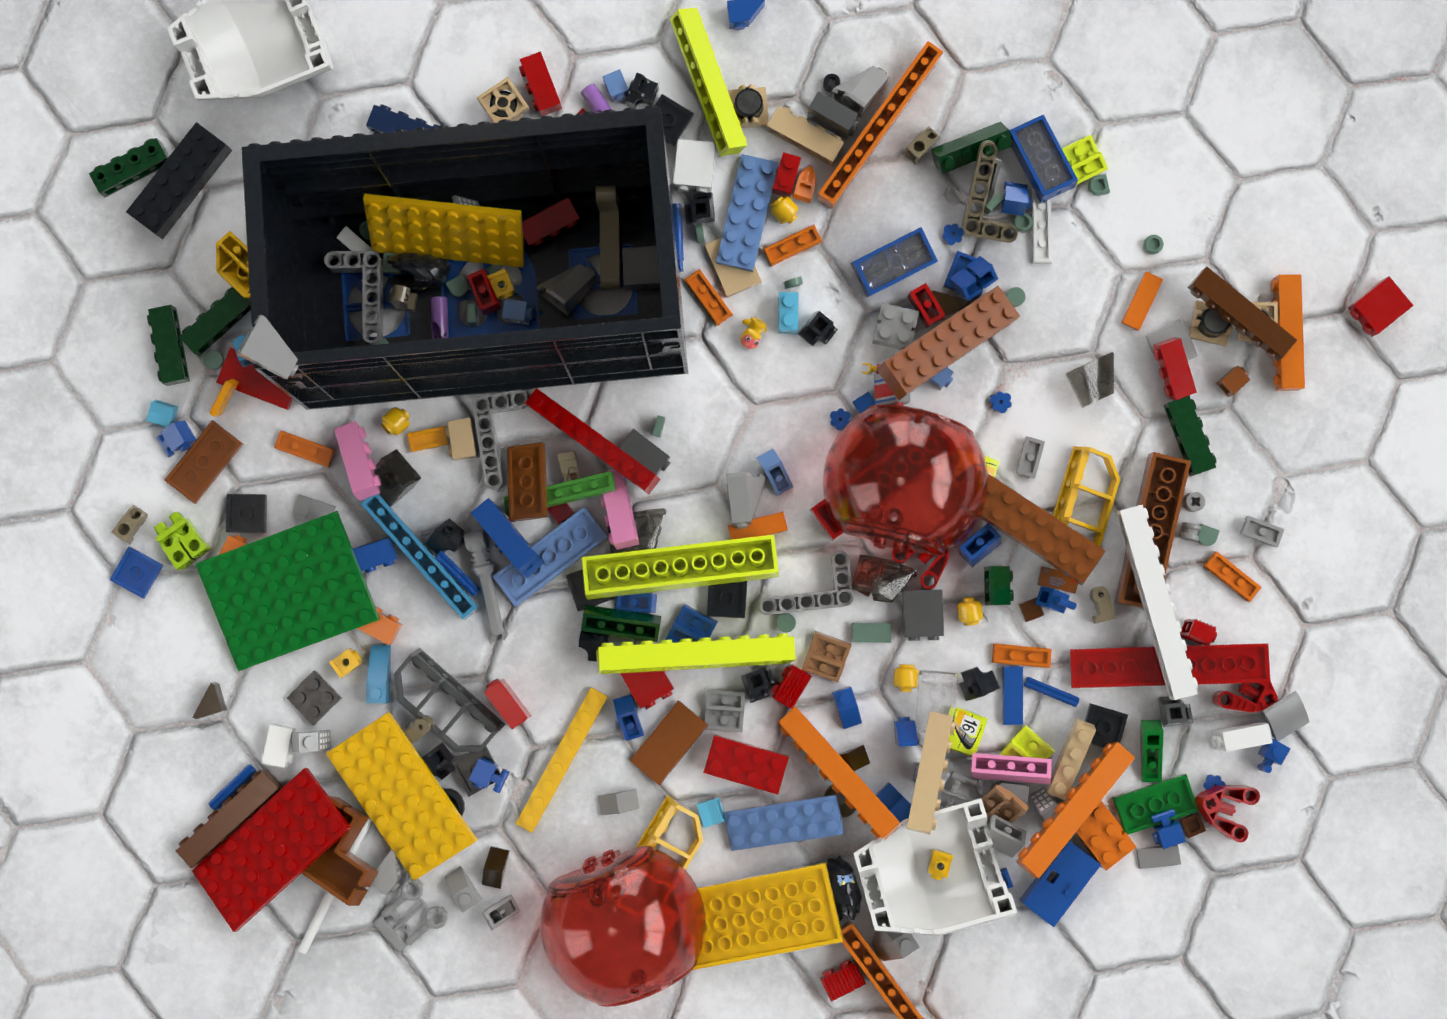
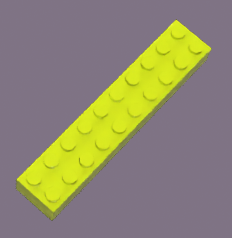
M774 535L582 557L587 600L779 577Z
M788 633L777 634V636L769 638V634H763L753 639H750L749 635L738 636L735 640H731V637L726 636L719 637L716 641H711V638H700L697 642H692V639H680L678 643H672V640H661L659 644H653V641H641L639 645H633V642H622L620 646H614L613 643H603L596 651L598 675L790 664L796 660L794 636L789 637Z

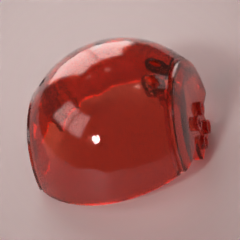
M892 404L872 405L854 416L833 440L823 471L825 503L833 522L837 524L836 528L845 534L868 539L876 548L885 549V547L893 548V552L903 554L904 551L913 550L930 555H943L945 550L949 551L967 537L978 522L983 512L988 492L987 464L982 448L973 431L964 424L944 415L910 406Z
M640 846L621 853L620 850L613 851L611 849L604 852L603 856L598 858L595 856L587 858L580 869L553 880L548 886L549 889L543 901L540 919L541 938L551 967L569 989L599 1006L613 1007L633 1003L672 986L696 966L703 948L706 934V914L701 894L691 876L676 860L658 849L653 850L652 846Z

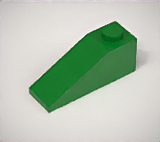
M1160 720L1140 721L1142 782H1162L1164 731Z

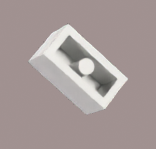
M277 724L270 725L261 763L281 768L289 767V764H292L294 759V753H292V732H296L297 729Z

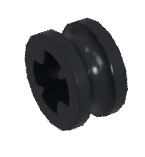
M828 74L824 78L823 87L829 93L835 88L827 85L829 79L836 81L835 87L840 85V78L836 74Z

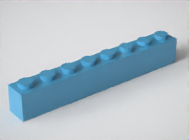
M380 494L369 497L361 503L463 620H466L480 608L451 574L435 559V556Z

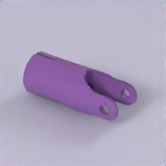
M590 84L581 91L582 97L594 113H603L604 110L611 109L595 84Z
M432 297L430 298L432 339H436L435 336L437 339H440V335L442 338H448L447 298Z

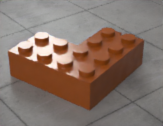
M329 796L351 829L302 874L346 905L359 906L368 891L365 887L371 886L379 872L350 852L352 845L369 817L356 808H352L353 806L340 797Z

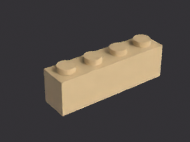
M777 106L766 127V131L830 166H833L844 145L842 138L838 135L826 133L823 127L810 124L809 120L803 116L797 117L793 115L792 111L786 107L781 108Z
M1075 717L1051 773V785H1046L1048 794L1063 800L1067 799L1066 794L1072 788L1096 732L1093 724Z

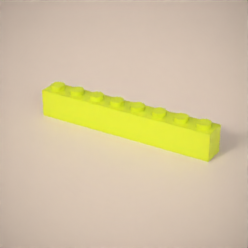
M697 8L678 9L670 18L718 153L720 156L739 154L748 145L709 42L708 34L702 23V18Z

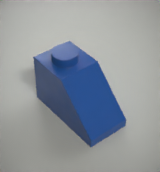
M765 0L727 1L730 29L739 31L749 27L764 8Z
M849 686L832 692L843 728L846 729L861 724L862 720L852 687Z
M632 694L614 699L616 716L625 740L628 741L644 736Z
M898 717V721H894L895 744L899 747L918 746L915 721L910 720V717Z

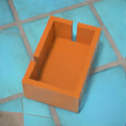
M1100 801L1075 833L1093 858L1101 865L1100 867L1106 871L1137 847L1102 801Z

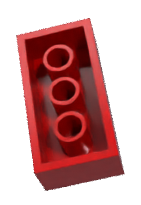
M714 734L703 773L778 795L789 756Z

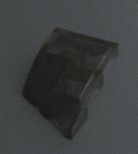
M1113 352L1065 374L1082 408L1114 394Z
M666 509L633 512L639 545L617 550L613 544H610L611 554L656 549L658 536L662 529L661 522L663 515H666ZM609 526V527H607L608 533H611L610 526Z
M860 555L851 585L852 590L868 591L872 593L873 601L892 603L898 597V594L907 587V583L917 576V570L888 559Z

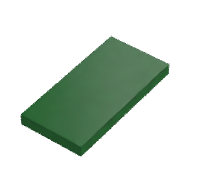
M1187 774L1112 797L1121 826L1127 835L1161 824L1160 821L1153 823L1151 820L1152 815L1174 809L1176 816L1169 818L1171 821L1199 811L1195 804V798Z

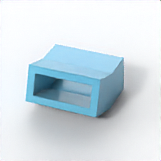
M154 400L150 404L146 421L168 427L175 422L178 406Z
M719 797L696 804L704 828L725 821Z

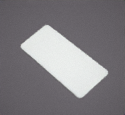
M347 226L337 236V239L351 251H372V248Z

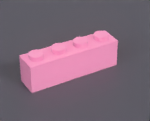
M354 421L335 428V434L354 496L358 501L380 494L379 486L381 481L374 472L376 465L373 458L370 459L369 454L372 451L369 443L365 442L364 438L367 437L364 427H360Z
M614 469L609 470L614 473L616 491L603 494L604 497L601 498L603 509L607 511V515L604 517L607 527L610 526L611 533H608L610 544H613L617 550L639 545L626 478Z
M973 753L972 778L1051 785L1052 759Z

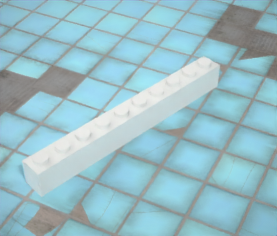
M1143 504L1117 511L1116 515L1169 698L1177 700L1197 694L1198 683L1195 677H1192V663L1189 658L1187 659L1185 653L1187 646L1185 641L1181 639L1180 632L1182 629L1174 615L1176 608L1174 603L1170 601V587L1168 583H1165L1163 577L1165 570L1158 560L1160 556L1159 549L1156 545L1154 546L1152 539L1154 538V532L1147 522V519H1149L1148 511L1146 508H1143Z

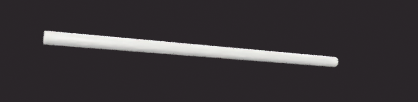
M414 722L410 723L408 729L413 726ZM370 817L350 849V852L356 855L372 823ZM326 891L298 948L300 953L307 954L335 897L328 891Z

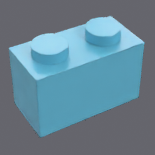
M779 292L778 334H798V292Z

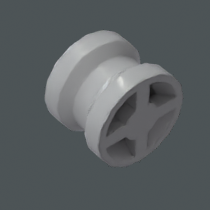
M1198 492L1189 493L1183 498V507L1189 512L1199 511L1205 506V498Z
M1182 522L1183 530L1179 534V538L1198 542V532L1201 530V526Z

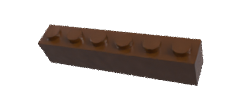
M1206 266L1187 287L1191 290L1190 293L1194 297L1201 298L1206 302L1205 305L1210 310L1217 311L1222 320L1233 324L1238 333L1250 338V342L1254 346L1261 347L1266 351L1265 354L1270 359L1279 360L1283 358L1296 343V338L1209 267Z
M269 770L257 771L251 777L252 781L248 785L245 783L237 790L238 794L234 798L229 797L222 803L224 807L220 811L215 810L207 817L209 821L204 825L203 823L199 824L193 830L194 834L190 838L187 836L179 842L178 845L180 847L176 852L190 868L197 866L283 787Z

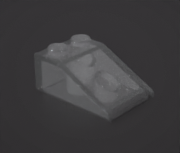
M919 671L916 704V730L918 733H926L930 711L953 716L952 722H955L958 673Z

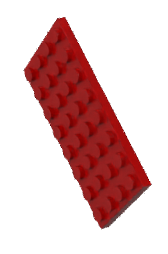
M304 768L198 864L192 872L232 931L237 932L346 834L351 827L309 768Z

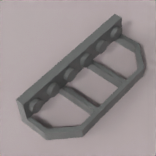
M421 648L411 653L394 673L397 702L416 719L424 715L420 710L440 686L443 692L450 694L456 703L462 707L443 730L439 729L435 724L430 730L454 752H481L506 725ZM411 661L415 667L422 669L431 681L436 682L435 686L417 707L412 705L404 697L401 673ZM466 709L474 719L479 720L485 729L491 733L481 745L458 746L446 735Z

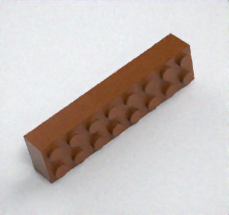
M996 286L884 361L876 370L897 399L901 400L1011 325L1020 315L1000 287Z
M1152 452L1147 457L1136 506L1143 504V508H1146L1148 511L1149 519H1147L1149 527L1153 529L1154 538L1152 539L1154 546L1158 547L1160 553L1158 560L1163 565L1166 574L1191 461ZM1126 549L1114 603L1144 610Z
M975 464L952 495V500L1080 585L1085 583L1106 552Z

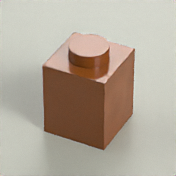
M1236 366L1217 381L1216 384L1230 397L1251 379L1244 368Z

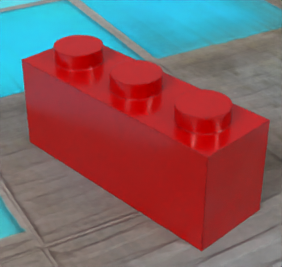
M541 51L521 58L519 70L522 78L525 76L528 83L525 86L528 94H533L535 100L532 101L535 112L539 111L542 117L561 110V102Z
M567 197L522 221L523 236L528 245L536 246L543 242L542 238L548 235L551 238L559 234V229L564 226L568 229L577 224L576 220L579 219V216L570 199Z
M1173 337L1153 344V356L1159 363L1160 368L1158 372L1165 383V395L1169 399L1178 400L1197 393L1181 338Z

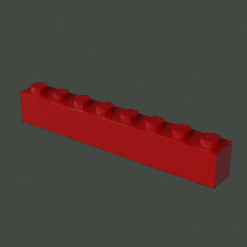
M536 388L525 402L533 411L650 495L661 480L648 468Z

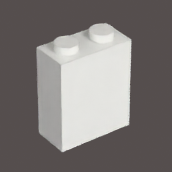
M678 139L673 186L677 191L688 192V190H696V193L699 194L711 192L716 150L715 142Z
M1252 722L1212 730L1213 735L1211 736L1213 747L1224 752L1273 743L1269 724L1262 722Z

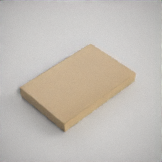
M722 238L705 244L726 297L762 283L755 266L753 272L716 264Z

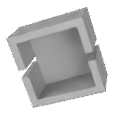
M882 303L872 344L899 350L910 345L913 342L919 311Z

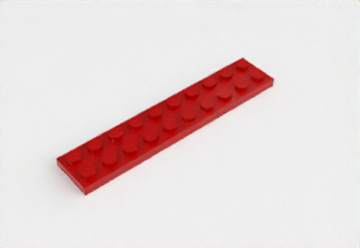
M1268 643L1187 646L1185 653L1187 659L1191 660L1193 667L1191 670L1192 677H1195L1198 685L1271 683ZM1155 647L1070 649L1071 688L1166 685Z

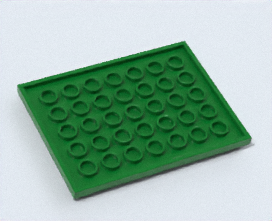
M338 510L195 564L238 671L380 620Z

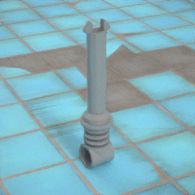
M484 529L465 533V546L468 552H472L470 554V557H473L471 562L474 561L471 572L474 571V575L479 579L491 636H489V639L492 642H496L495 635L502 634L503 640H506L508 632H504L491 575L495 565L491 560H488L490 558V555H487L489 550L486 551V548L489 547L487 533Z

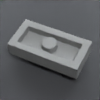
M1028 436L1025 437L1016 474L1035 478L1045 441Z
M1246 516L1240 534L1273 547H1278L1284 529L1251 516Z

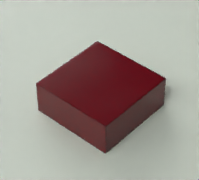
M567 503L547 508L558 524L574 514Z

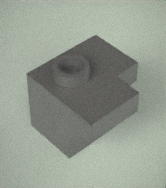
M1169 696L1158 698L1163 727L1193 723L1190 704L1181 703L1180 699L1171 700Z

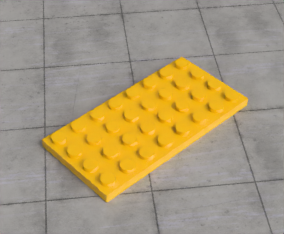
M372 194L364 195L363 202L372 251L396 254L404 252L420 253L455 261L524 268L522 213L520 210Z
M387 712L326 753L388 845L395 851L397 858L413 880L420 878L478 840L390 712Z
M826 862L675 893L692 970L843 942Z

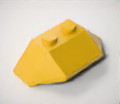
M229 231L216 242V272L242 297L250 298L247 246Z

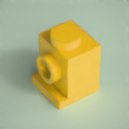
M505 268L487 276L499 300L505 301V299H510L513 297V294L517 293L509 272ZM504 282L505 286L503 288H499V284Z
M348 648L329 662L340 678L346 677L363 664L360 660L362 657L359 652L352 648ZM345 658L349 660V665L347 666L343 663Z
M932 849L927 868L931 878L942 880L943 877H948L953 855ZM943 863V869H937V864Z

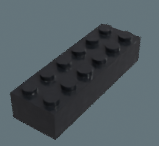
M196 122L131 204L126 213L155 235L164 239L232 152V149Z

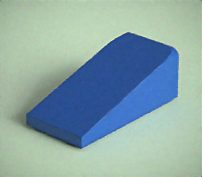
M641 593L616 596L615 609L656 613L657 594Z

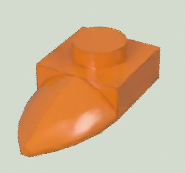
M812 166L804 169L799 175L792 198L807 203L811 202L816 186V174Z

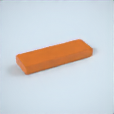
M813 224L764 248L763 252L772 267L822 243V239Z
M700 269L684 279L717 326L733 316Z
M1147 271L1144 273L1124 315L1122 324L1134 330H1140L1163 281L1162 278Z
M280 430L274 446L275 449L328 468L336 451Z
M784 512L755 518L746 529H736V527L728 525L731 540L766 536L788 531Z
M1214 551L1203 565V567L1247 602H1251L1262 588L1217 551Z
M993 643L992 663L1050 668L1052 649Z

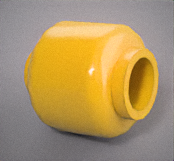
M779 196L770 205L772 207L770 210L771 214L780 224H785L786 222L791 224L798 217L796 215L798 206L788 196Z
M394 407L383 415L381 426L389 435L398 436L410 426L408 419L410 415L405 409L402 408L400 410Z
M965 597L962 602L957 604L958 620L965 626L978 625L979 621L983 619L982 603L975 600V597Z
M899 664V667L894 669V686L900 688V692H912V688L918 687L919 670L915 668V665Z

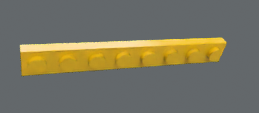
M592 687L590 688L515 824L533 833L607 700V695Z

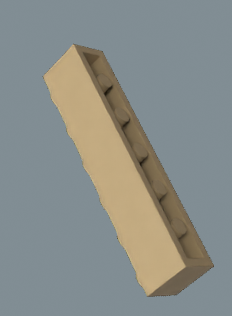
M929 712L907 830L929 835L931 830L935 831L937 819L933 818L935 810L939 811L941 799H937L938 791L943 792L945 780L941 779L942 771L946 772L948 760H945L946 752L950 753L952 741H948L949 734H954L956 722H952L953 716Z

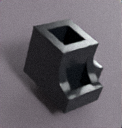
M636 73L634 80L631 81L629 86L630 94L627 99V106L636 108L639 104L653 105L659 90L658 83L647 79L643 74Z
M712 192L693 194L691 203L685 205L687 225L715 222Z
M816 311L797 335L811 346H814L818 340L827 344L838 329L833 325V321L820 311Z
M449 518L434 530L425 545L436 554L440 551L445 553L447 550L455 552L465 543L464 537L461 536L464 530Z
M580 632L579 647L587 651L588 661L597 662L596 651L603 643H609L610 635Z
M769 666L741 675L750 703L769 697L768 687L775 684Z
M974 667L961 672L964 681L960 682L959 686L966 701L983 697L1000 688L992 670L982 672L978 667Z
M443 742L422 757V760L433 776H437L441 780L455 770L450 762L454 757Z

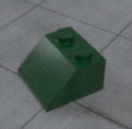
M1010 566L984 567L985 606L1011 605V601L1014 600V592L1010 590V582H1013V571L1010 570Z

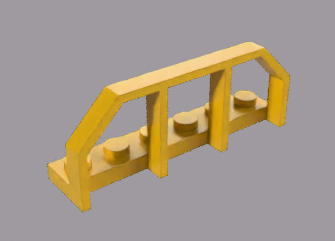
M1073 446L1052 515L1067 526L1069 523L1095 532L1093 543L1101 547L1120 483V477L1111 455L1091 447ZM1089 453L1099 456L1104 460L1111 478L1107 494L1080 484L1089 459ZM1078 490L1105 499L1097 527L1070 518L1078 496Z
M668 795L665 797L607 893L609 899L617 907L637 917L663 908L703 842L699 816L680 805ZM678 809L692 816L696 838L687 852L660 838ZM657 843L684 857L669 882L642 869L651 851L656 848ZM638 873L665 887L658 901L634 909L621 902L625 899L631 884L636 881Z

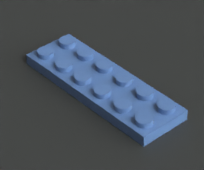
M744 154L741 155L716 264L753 272L778 162Z
M583 507L532 546L544 564L526 578L512 563H509L492 577L514 606L517 607L608 537L588 510Z
M838 794L724 812L731 851L843 835L845 833Z

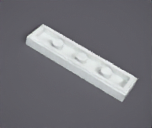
M1031 188V217L1033 220L1032 264L1052 263L1051 199L1040 203L1034 189Z

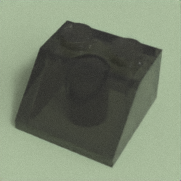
M397 449L382 457L376 464V469H374L375 475L377 474L381 481L379 486L380 495L390 507L412 490L421 479L417 471L413 469Z

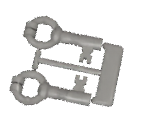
M942 771L941 779L945 780L944 787L948 776H950L954 780L951 789L954 790L956 788L955 791H959V785L962 782L974 787L977 794L982 797L985 795L980 790L982 782H990L992 784L991 789L997 785L995 780H976L954 771L951 773ZM944 787L943 792L938 791L937 799H940L942 793L966 802L973 801L966 797L944 790ZM947 798V804L944 807L940 806L939 810L951 807L955 801L951 800L950 802V799Z
M410 878L405 880L401 886V895L381 912L382 915L373 922L375 927L397 952L402 951L407 945L411 946L427 930L444 927L447 922L448 912L444 910L443 906L429 908L427 903L420 898L423 893L424 884L420 883L419 879L413 880ZM410 883L416 886L418 890L415 896H410L406 891V886ZM419 899L421 902L414 911L394 928L384 919V917L387 918L390 915L397 922V918L400 919L402 917L397 913V907L408 900L414 901ZM422 907L428 909L425 915V923L416 931L411 930L409 924L406 926L407 929H402L408 935V938L405 940L406 942H404L395 931ZM434 911H437L443 918L439 924H434L433 920L430 919V915Z

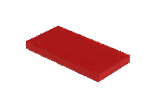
M230 347L216 383L224 385L225 381L235 379L239 382L235 389L236 391L289 410L293 399L255 370L254 364L242 367L235 349Z

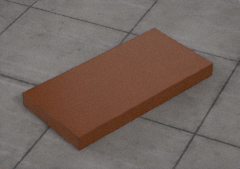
M212 420L166 477L165 481L196 504L242 447L243 443Z
M539 442L507 447L509 521L517 522L547 518L545 443Z
M678 700L630 761L655 783L661 785L708 727V724Z

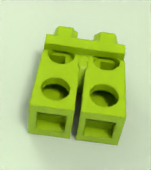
M176 511L169 516L173 523L171 527L168 528L165 522H161L154 527L158 535L155 538L175 569L183 571L194 563L196 559L211 551L212 548L205 542L191 520Z

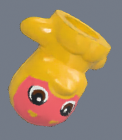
M751 317L750 319L742 320V323L747 325V328L740 337V343L747 349L756 348L760 342L761 333L767 332V324L756 317Z

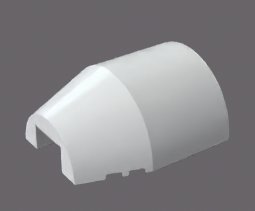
M203 0L202 2L198 1L196 7L189 13H184L167 27L172 42L181 52L192 80L189 81L196 100L263 98L333 69L327 45L307 0Z
M981 798L935 811L933 818L937 819L935 831L931 830L930 835L907 830L909 819L907 818L901 822L902 825L885 841L880 837L853 853L875 931L940 936L1017 915L1012 894L1008 893L993 850V842L987 826V815ZM932 849L953 855L947 878L943 877L942 880L931 878V874L927 872ZM938 863L937 869H943L944 864Z

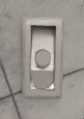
M1178 845L1166 849L1160 846L1137 849L1140 869L1181 865Z

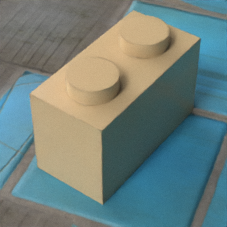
M465 418L447 421L448 426L445 427L446 437L450 438L451 443L448 446L449 456L453 457L455 461L477 458L478 451L473 420Z

